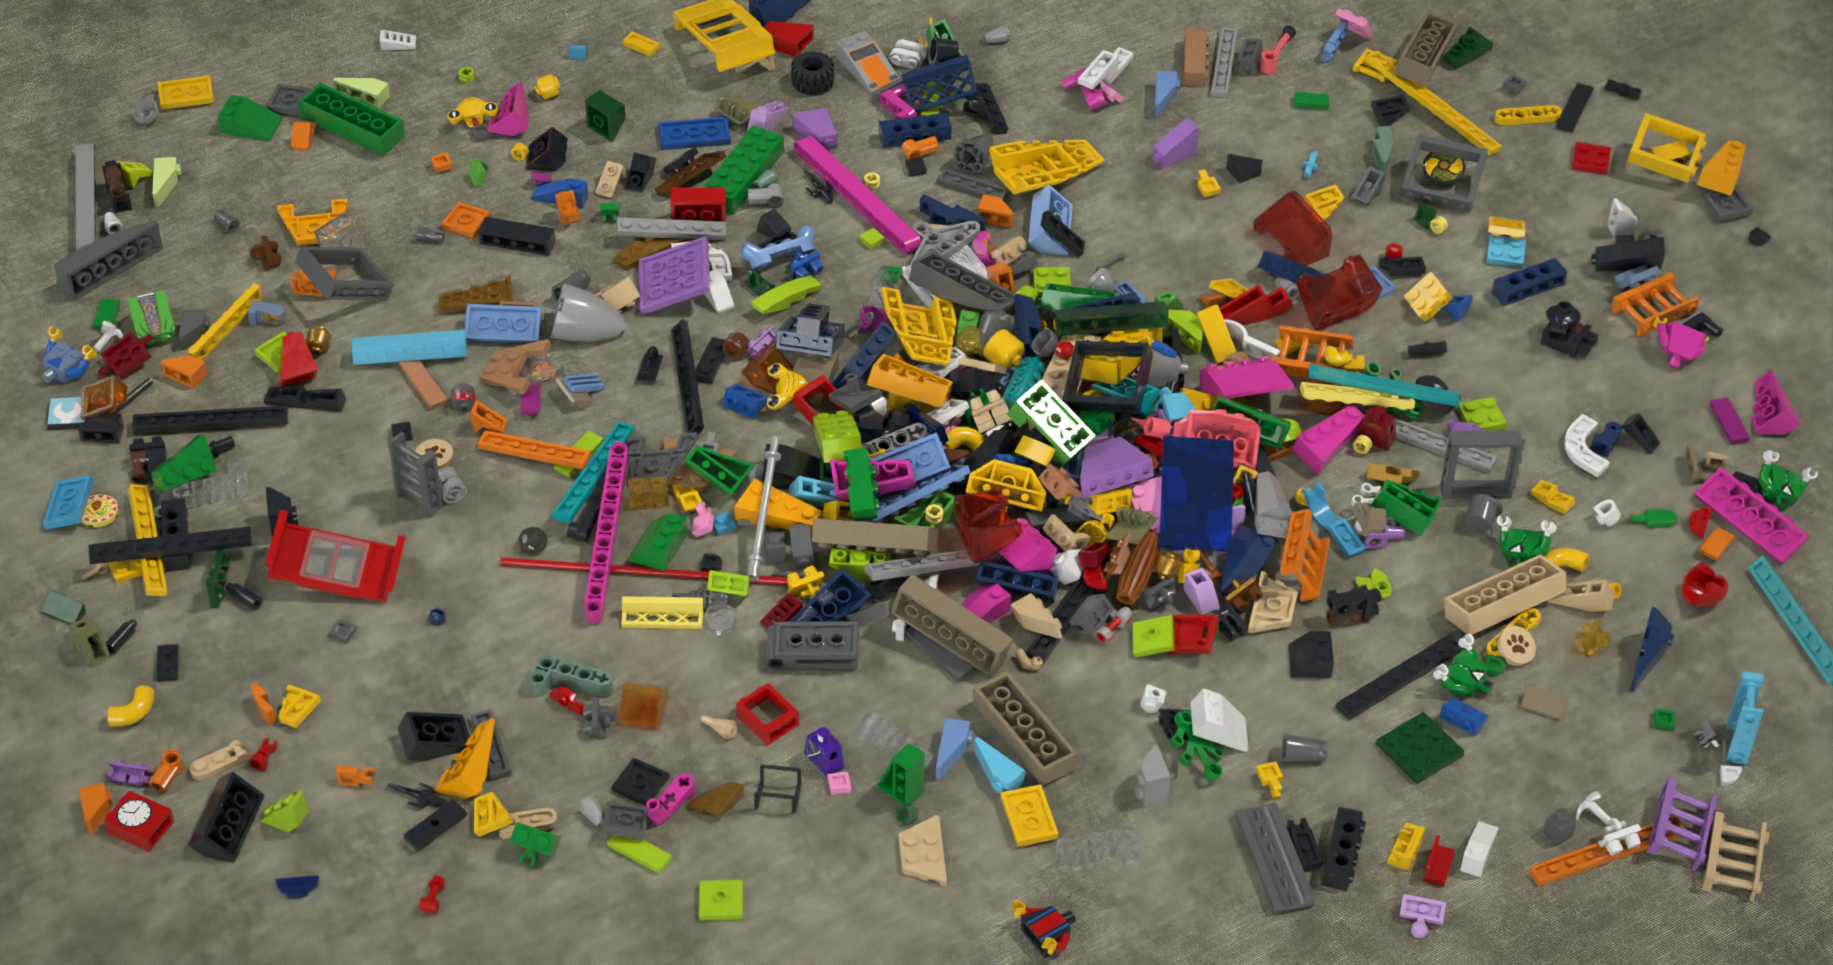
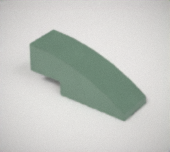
M1390 126L1376 127L1372 154L1378 170L1384 173L1388 169L1393 139Z

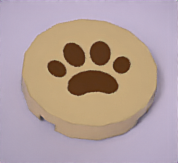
M441 439L426 440L420 443L415 450L420 455H424L430 449L434 451L437 456L438 470L448 467L454 457L452 446Z
M1509 626L1497 638L1499 654L1502 657L1504 656L1509 664L1522 666L1533 659L1536 645L1531 634L1524 628Z

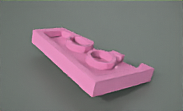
M1162 476L1126 486L1132 490L1133 509L1144 512L1148 511L1152 516L1158 517L1149 531L1156 533L1157 536L1164 535L1165 517Z

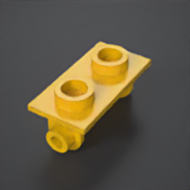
M891 392L884 396L887 400V411L900 408L904 412L921 413V401Z

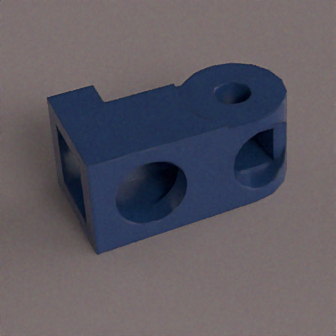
M1613 421L1608 422L1602 435L1595 434L1590 450L1608 458L1619 442V435L1622 430L1621 425Z

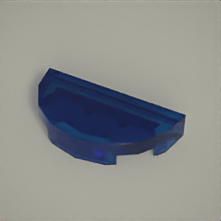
M319 875L279 878L275 880L279 892L287 895L288 898L300 899L309 896L308 893L318 887L320 878Z

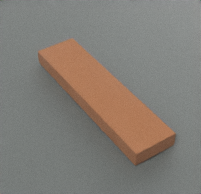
M420 360L398 362L399 367L430 410L448 404V399Z

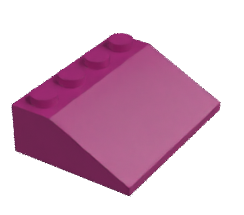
M1267 356L1257 357L1255 361L1242 359L1240 363H1234L1233 361L1223 362L1221 366L1208 364L1206 368L1199 369L1201 391L1215 396L1235 398L1294 389V384L1278 363L1268 359Z

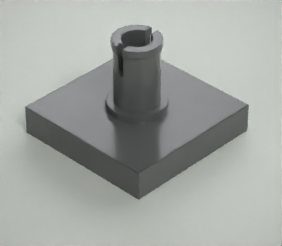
M849 373L845 376L847 384L829 394V399L845 410L855 413L883 395L880 389L867 385V382L862 379L858 380L857 374Z

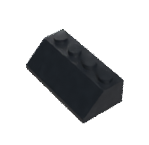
M233 771L219 778L188 846L203 857L235 862L265 794Z

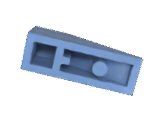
M1156 72L1154 118H1158L1175 98L1176 89H1180V79H1177V72Z
M945 718L936 763V780H940L965 753L968 742L972 743L973 730H970V721Z

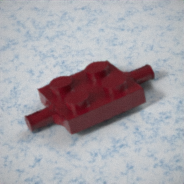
M129 332L100 353L106 365L97 370V372L103 377L109 371H112L120 379H123L152 357L146 350L145 345L154 340V338L148 333L142 339H139Z

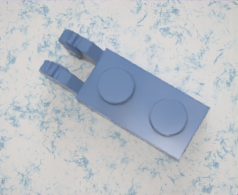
M1340 22L1326 43L1323 55L1321 56L1323 62H1330L1333 58V52L1339 49L1341 40H1345L1348 33L1346 31V23Z

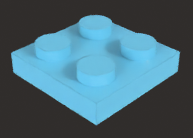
M1490 234L1486 264L1522 269L1526 239H1514Z

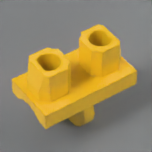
M814 566L804 569L803 574L805 578L800 579L797 572L787 576L788 594L791 593L793 596L800 594L802 598L807 596L811 600L815 593L820 591L819 586L822 585L824 574L822 571L818 572Z

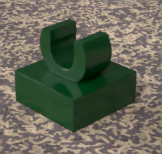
M1422 203L1419 204L1413 219L1427 229L1430 228V222L1435 218L1437 211Z

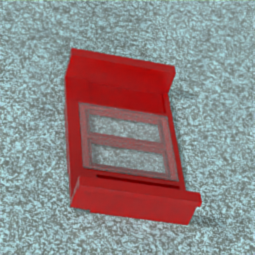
M280 510L265 561V566H269L267 578L342 596L359 597L387 603L389 592H393L406 536L398 535L396 546L290 524L287 523L288 511Z

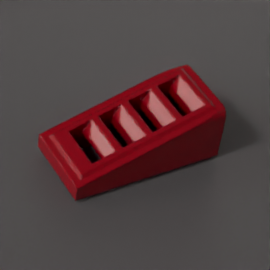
M1093 542L1078 552L1079 566L1098 567L1112 549V544Z
M789 593L760 620V624L768 629L769 626L774 625L770 620H774L776 624L777 622H789L803 608V604Z

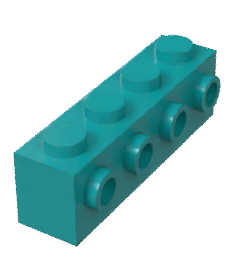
M1039 356L1027 357L1016 366L1003 395L1009 410L1019 398L1043 379L1046 366L1041 362Z

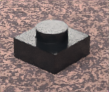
M410 421L391 424L393 437L402 431L405 433L406 441L413 440Z

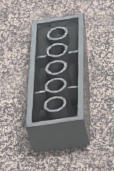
M155 220L118 231L82 247L55 263L54 268L60 291L74 302L161 251L163 245L158 222Z
M935 251L914 260L908 280L915 283L916 286L928 290L933 295L983 310L1004 311L1015 305V293Z

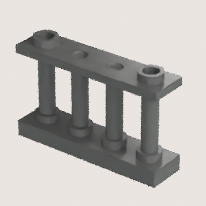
M401 431L388 442L395 495L399 498L405 492H408L422 501L424 514L430 518L443 507L437 456L431 449L424 455H420L406 446L405 433ZM408 456L413 460L417 461V464L410 461L408 459ZM410 470L418 474L419 478L411 474ZM412 483H413L414 485H416L417 487H419V488L421 489V491H419L418 489L414 488V487L412 486Z

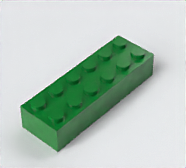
M319 83L298 101L300 118L317 123L318 126L381 155L386 154L405 137L402 119L323 83Z
M753 125L702 188H725L726 213L734 215L748 198V189H753L752 182L765 170H770L784 153V136Z

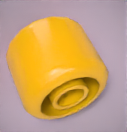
M1001 329L989 339L984 347L983 355L992 364L1005 366L1007 368L1006 371L1020 363L1025 347L1023 342L1008 330Z

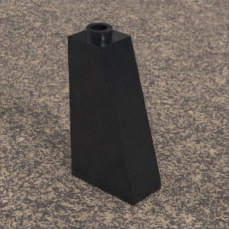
M1664 237L1595 247L1594 254H1591V264L1595 265V271L1632 270L1645 264L1648 269L1658 266V269H1662L1665 256Z
M994 430L962 465H968L972 473L992 461L996 454L1011 455L1017 442L1009 431ZM970 473L965 475V479L962 481L949 483L955 494L973 495L966 493Z

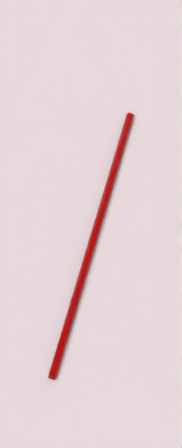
M501 557L500 565L577 571H590L591 566L590 563ZM612 565L611 573L709 579V572L675 569L662 571L647 567ZM759 575V580L750 582L788 585L787 577Z

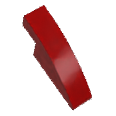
M1258 284L1219 309L1223 319L1232 320L1244 326L1277 316L1291 309L1294 305L1283 287L1266 296Z

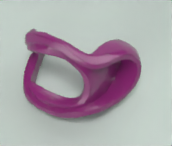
M866 305L861 309L860 316L863 325L858 329L859 334L876 329L882 321L892 328L893 325L885 309L872 305ZM873 312V319L869 324L865 314Z

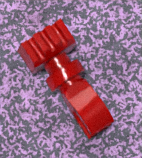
M269 737L262 741L261 749L254 753L248 761L254 770L266 771L269 755L277 750V740L272 745H268Z

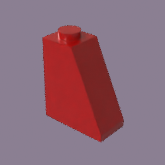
M770 21L763 27L772 35L774 49L793 57H797L814 39V26L811 24Z
M302 332L287 333L283 336L281 343L279 387L290 386L316 378L318 368Z

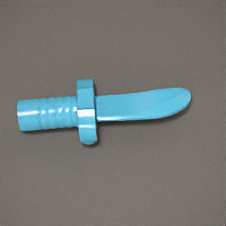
M1318 151L1312 152L1309 160L1302 164V167L1305 169L1303 174L1305 178H1310L1311 172L1316 171L1318 165L1315 164Z

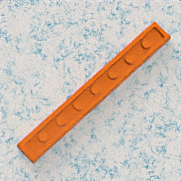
M1669 817L1668 820L1671 821V824L1686 829L1677 817ZM1654 823L1640 827L1641 830L1637 834L1641 844L1635 848L1628 849L1625 841L1622 840L1620 843L1623 851L1611 856L1606 846L1601 848L1597 842L1530 866L1528 872L1538 887L1645 850L1648 848ZM1668 831L1665 833L1667 840L1681 837Z

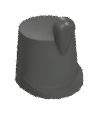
M1476 494L1472 496L1465 519L1466 525L1477 532L1487 531L1486 537H1491L1493 520L1502 513V504L1488 495Z

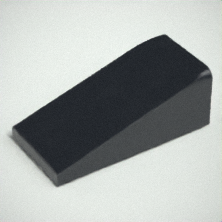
M1640 413L1629 416L1621 425L1623 430L1649 454H1652L1661 443Z

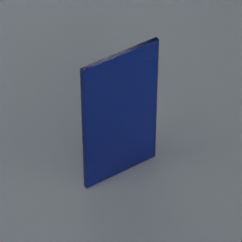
M1163 436L1159 547L1231 552L1234 440Z

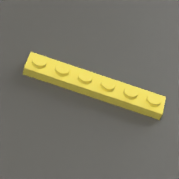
M1301 382L1300 385L1302 396L1309 400L1323 399L1327 402L1341 401L1345 404L1360 403L1364 406L1378 405L1385 408L1396 407L1400 410L1414 409L1415 406L1413 398L1367 389Z

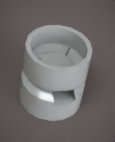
M444 467L438 470L443 499L447 503H456L463 499L467 493V488L453 467Z

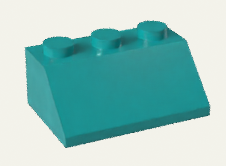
M1125 377L1118 385L1097 382L1091 385V389L1104 396L1133 397L1136 380ZM1146 385L1141 415L1147 416L1160 398L1159 388Z

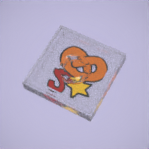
M547 353L546 356H533L527 359L518 375L528 377L532 386L564 372V368Z

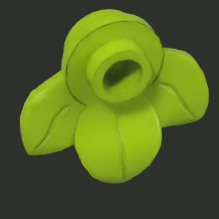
M1378 569L1372 571L1371 578H1355L1359 588L1362 585H1367L1369 590L1378 588L1382 598H1387L1392 594V587L1388 582V577Z

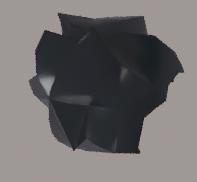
M900 408L891 410L889 415L883 418L884 430L882 436L913 425L910 415L905 414L904 410ZM898 436L896 441L904 443V437Z

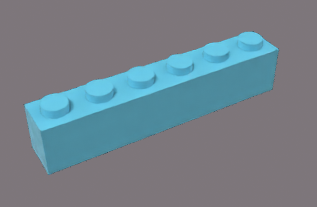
M455 330L352 338L353 364L467 357L466 331Z

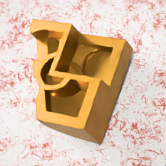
M1369 463L1367 478L1382 481L1388 479L1402 484L1410 483L1419 476V471L1373 463Z
M728 782L690 800L687 803V807L702 815L708 812L721 818L729 808L733 809L744 796V786L737 782Z

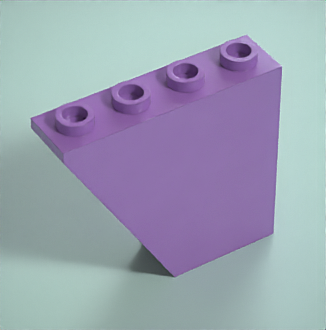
M1122 437L1086 447L1080 475L1082 497L1086 498L1153 477L1152 458Z

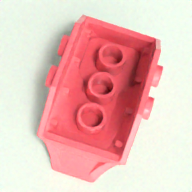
M1216 409L1215 411L1190 410L1185 418L1174 423L1171 444L1179 448L1184 455L1208 460L1210 464L1220 465L1221 463L1231 469H1237L1239 464L1256 470L1261 426L1252 419L1245 418L1243 414L1234 413L1232 415L1222 409Z

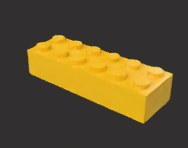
M1131 316L1118 325L1103 340L1110 342L1126 341L1129 343H1137L1141 339L1149 341L1148 338L1143 336L1147 332L1152 335V340L1156 339L1162 342V322ZM1085 355L1082 379L1118 385L1141 363L1142 357Z

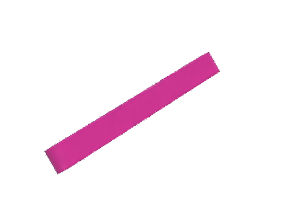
M809 135L794 143V149L798 156L825 181L827 180L848 203L904 255L919 248L922 241L918 234L815 138Z
M624 442L613 443L610 447L584 602L585 617L590 624H598L604 617L629 463L628 447Z

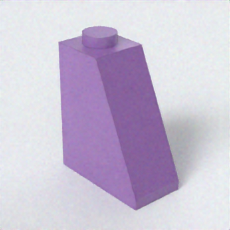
M827 108L792 113L793 129L804 138L811 135L826 150L837 148V133Z
M1189 118L1183 120L1153 146L1152 160L1154 163L1164 169L1197 153L1199 127Z

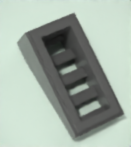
M1031 251L1024 252L1008 264L1012 269V275L1024 272L1038 265L1036 255Z

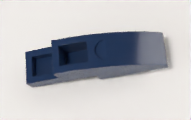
M925 194L920 197V211L930 216L931 223L936 225H955L976 221L980 224V232L986 231L987 219L959 205L951 208Z
M1016 294L1014 331H1019V340L1023 342L1025 347L1022 360L1027 357L1037 356L1031 349V344L1042 329L1039 313L1033 298Z

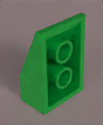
M237 95L229 96L217 117L220 133L264 141L272 139L282 121V116L247 97Z

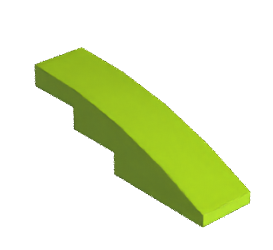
M811 275L784 283L753 300L751 305L762 314L789 309L792 302L805 300L806 294L820 291L822 285Z

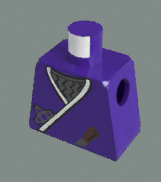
M821 727L806 737L804 754L826 777L827 774L837 773L844 769L841 744L830 733L828 728Z

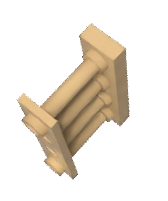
M1716 811L1711 827L1702 890L1711 892L1713 884H1727L1751 890L1749 901L1754 902L1756 894L1761 893L1763 885L1759 878L1764 844L1768 843L1770 833L1766 831L1767 823H1762L1760 832L1727 825V822H1723L1724 813ZM1728 833L1758 840L1757 848L1724 841L1721 838V834ZM1724 849L1754 856L1755 864L1722 858V855L1718 853ZM1720 866L1753 873L1752 881L1719 874L1720 872L1716 871V867L1720 868Z

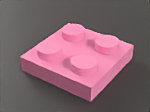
M1338 8L1335 15L1339 22L1346 23L1347 30L1371 41L1374 34L1371 26L1368 24V20L1362 16H1354L1347 9L1341 10Z

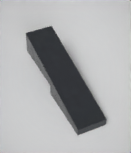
M304 385L269 387L264 402L268 405H288V407L342 412L346 397L341 388L306 391Z

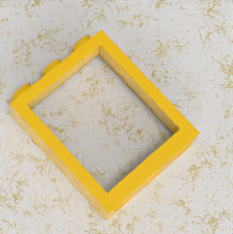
M1645 113L1627 162L1688 183L1690 176L1694 177L1697 167L1694 166L1695 163L1699 164L1702 154L1699 152L1704 151L1707 141H1704L1706 133ZM1650 129L1696 145L1689 166L1639 150L1646 130Z

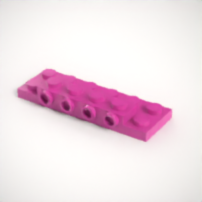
M1722 467L1694 492V496L1707 507H1712L1716 514L1781 565L1809 540V535L1796 526L1789 516H1783L1775 505H1769L1761 494H1755L1745 482H1740Z

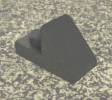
M1369 166L1352 197L1369 206L1376 192L1381 194L1386 174Z

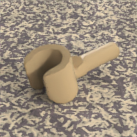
M107 563L95 564L96 567L82 575V579L85 580L97 573H107Z

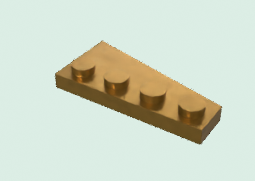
M638 237L613 257V263L628 271L639 265V259L659 253L667 248L670 249L671 243L686 242L688 239Z
M511 275L506 276L505 280L497 282L495 279L488 281L489 284L480 287L477 284L471 286L469 290L463 291L459 289L438 295L440 313L466 311L467 304L499 305L500 301L514 302Z

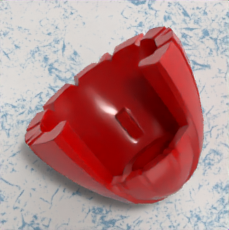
M1700 562L1696 566L1694 565L1688 571L1681 586L1683 600L1687 604L1697 607L1717 605L1728 594V582L1725 577L1717 575L1704 562Z

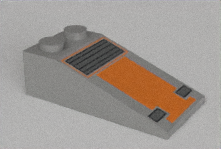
M866 31L836 42V58L870 94L899 79L875 40Z

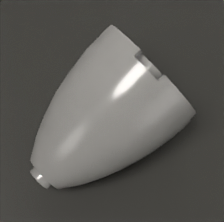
M563 283L550 338L573 342L607 340L620 336L621 332L625 333L627 322L624 321V317L617 309L602 298L579 287Z

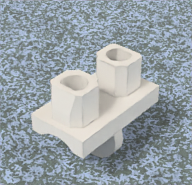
M1617 818L1610 819L1609 826L1605 827V832L1612 833L1605 835L1604 839L1598 842L1600 847L1606 846L1612 856L1623 851L1620 843L1622 840L1625 841L1628 849L1639 846L1641 844L1637 834L1641 830L1639 824L1622 829L1626 827L1625 821L1619 822Z

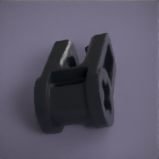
M1230 603L1223 604L1222 608L1218 610L1213 609L1210 611L1217 615L1219 618V630L1231 642L1236 639L1237 633L1240 636L1247 633V625Z

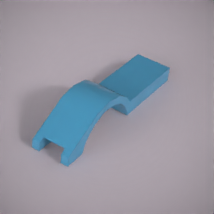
M1316 482V488L1310 491L1307 487H1304L1302 492L1314 520L1320 527L1329 531L1345 556L1350 559L1364 553L1366 547L1345 518H1338L1329 508L1325 497V489L1321 483Z

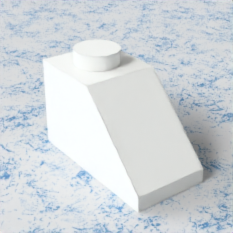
M1617 198L1613 199L1607 224L1613 237H1616V235L1634 234L1635 228L1638 225L1637 217L1634 216L1631 209Z
M718 269L710 271V292L704 295L717 313L734 308L726 280Z
M1082 549L1068 550L1055 555L1050 571L1059 578L1063 585L1080 579L1083 567L1079 566L1078 552Z

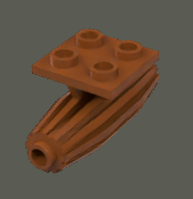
M1147 532L1139 544H1135L1132 549L1127 545L1131 534L1127 533L1124 539H1119L1116 547L1112 549L1109 555L1111 559L1105 565L1103 573L1105 574L1106 582L1111 575H1120L1116 599L1121 604L1133 605L1147 585L1157 559L1160 539L1154 532Z

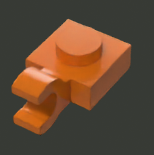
M338 765L336 770L338 785L359 787L360 783L373 785L372 777L367 776H375L376 774L375 769L371 767L359 771V767Z

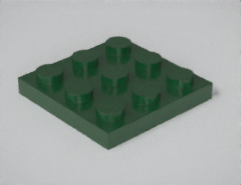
M1421 712L1376 740V745L1416 784L1462 758L1465 752L1425 712Z

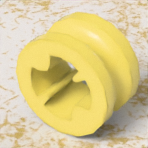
M876 173L866 174L864 176V185L869 190L879 188L880 176Z
M1437 216L1430 222V227L1434 233L1441 234L1448 228V223L1444 217Z
M1364 435L1358 436L1353 443L1354 450L1360 454H1367L1372 447V441Z
M936 504L929 505L926 508V521L931 524L940 523L943 519L942 507Z

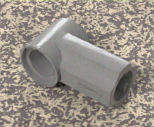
M771 184L767 188L748 189L749 205L768 204L771 207H780L784 202L782 186Z

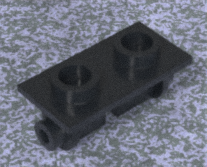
M655 346L648 348L647 353L644 354L637 376L638 381L656 382L663 355L658 354Z

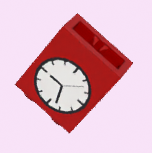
M129 790L124 797L120 798L116 807L106 815L104 823L108 834L150 852L172 826L174 818L170 808Z

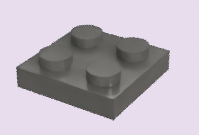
M277 84L267 109L277 113L300 115L298 101L310 92L311 88Z
M1736 186L1731 196L1717 191L1704 193V201L1719 222L1752 214V207Z
M607 801L602 833L645 840L648 818L647 807Z

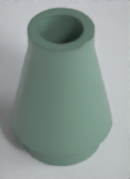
M765 170L752 182L753 189L767 188L769 185L777 183L778 176L773 170Z

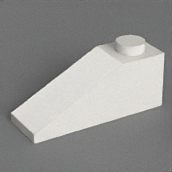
M1478 821L1465 850L1460 871L1481 878L1495 841L1498 827Z

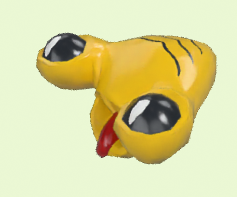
M468 97L456 109L451 110L447 118L452 124H458L463 119L468 127H474L483 124L485 115L490 117L496 116L498 106L495 103L485 102L477 97Z
M780 363L770 365L768 375L779 379V382L776 385L777 394L767 399V406L770 410L774 411L781 409L792 400L794 393L806 386L808 382L803 376L786 369Z

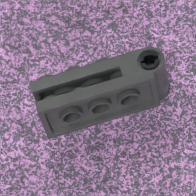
M777 622V624L768 627L766 665L769 668L858 669V622Z

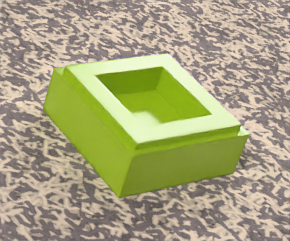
M875 228L859 235V240L869 249L884 243L885 237Z

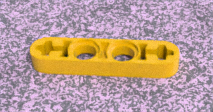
M1555 105L1498 109L1495 112L1494 121L1502 126L1557 122L1561 117L1562 110Z
M1529 608L1520 613L1503 630L1509 626H1521L1530 633L1538 626L1541 613L1535 608ZM1498 634L1487 644L1486 655L1502 659L1503 657L1497 651Z

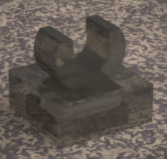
M1705 720L1700 723L1703 730L1697 731L1694 735L1697 740L1705 737L1700 742L1702 748L1709 746L1710 742L1715 748L1721 745V740L1709 722Z

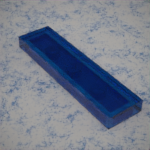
M910 402L904 405L906 414L910 415L913 424L922 423L927 427V433L929 435L937 433L940 442L943 444L949 441L943 424Z

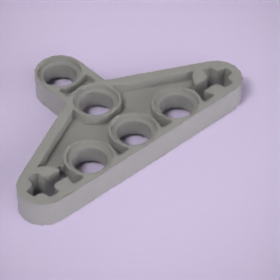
M925 221L915 222L913 231L918 234L922 242L911 261V267L914 260L932 251L949 258L977 237L980 232V224L976 221H968L935 229ZM918 228L926 229L922 232L917 231ZM931 237H936V238H938V239L935 240V241L929 240V238H931ZM962 237L963 240L956 241L955 238ZM944 246L950 247V249L943 250L941 248Z
M915 423L864 443L862 448L867 447V450L873 454L879 452V444L886 443L889 445V449L885 450V453L926 437L927 427L922 423ZM915 430H918V432H922V435L919 436L918 433L915 434ZM903 436L907 441L899 443L896 441V438Z

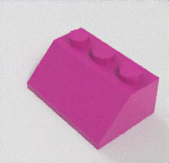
M1022 518L1008 520L990 535L986 541L1019 571L1051 570L1057 548L1050 540L1042 536L1037 529H1034L1027 520Z

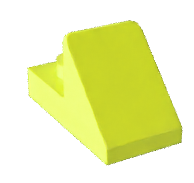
M117 162L121 165L124 183L133 189L139 178L151 177L153 170L142 163Z

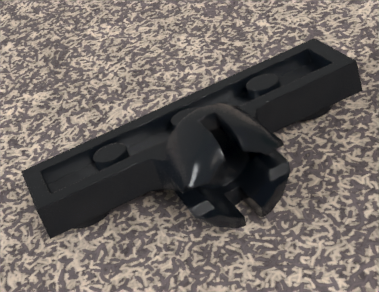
M976 83L978 94L967 97L966 100L968 101L963 103L965 115L968 117H983L990 132L1006 134L1009 128L989 84Z

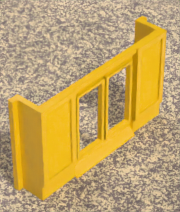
M708 0L673 12L674 28L677 31L687 28L715 55L716 66L719 72L776 54L772 35L734 0ZM728 14H732L736 18L702 30L697 26V24ZM739 23L746 27L745 29L714 39H710L706 35Z

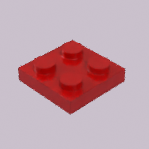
M1576 142L1572 170L1607 175L1611 147Z

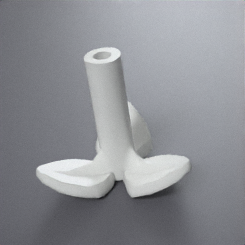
M103 321L101 332L105 334L93 347L98 352L101 351L112 336L116 335L120 339L124 337L123 333L108 321Z
M1594 791L1578 806L1576 812L1577 820L1581 812L1585 808H1589L1606 826L1609 824L1611 818L1595 803L1601 798L1599 792Z

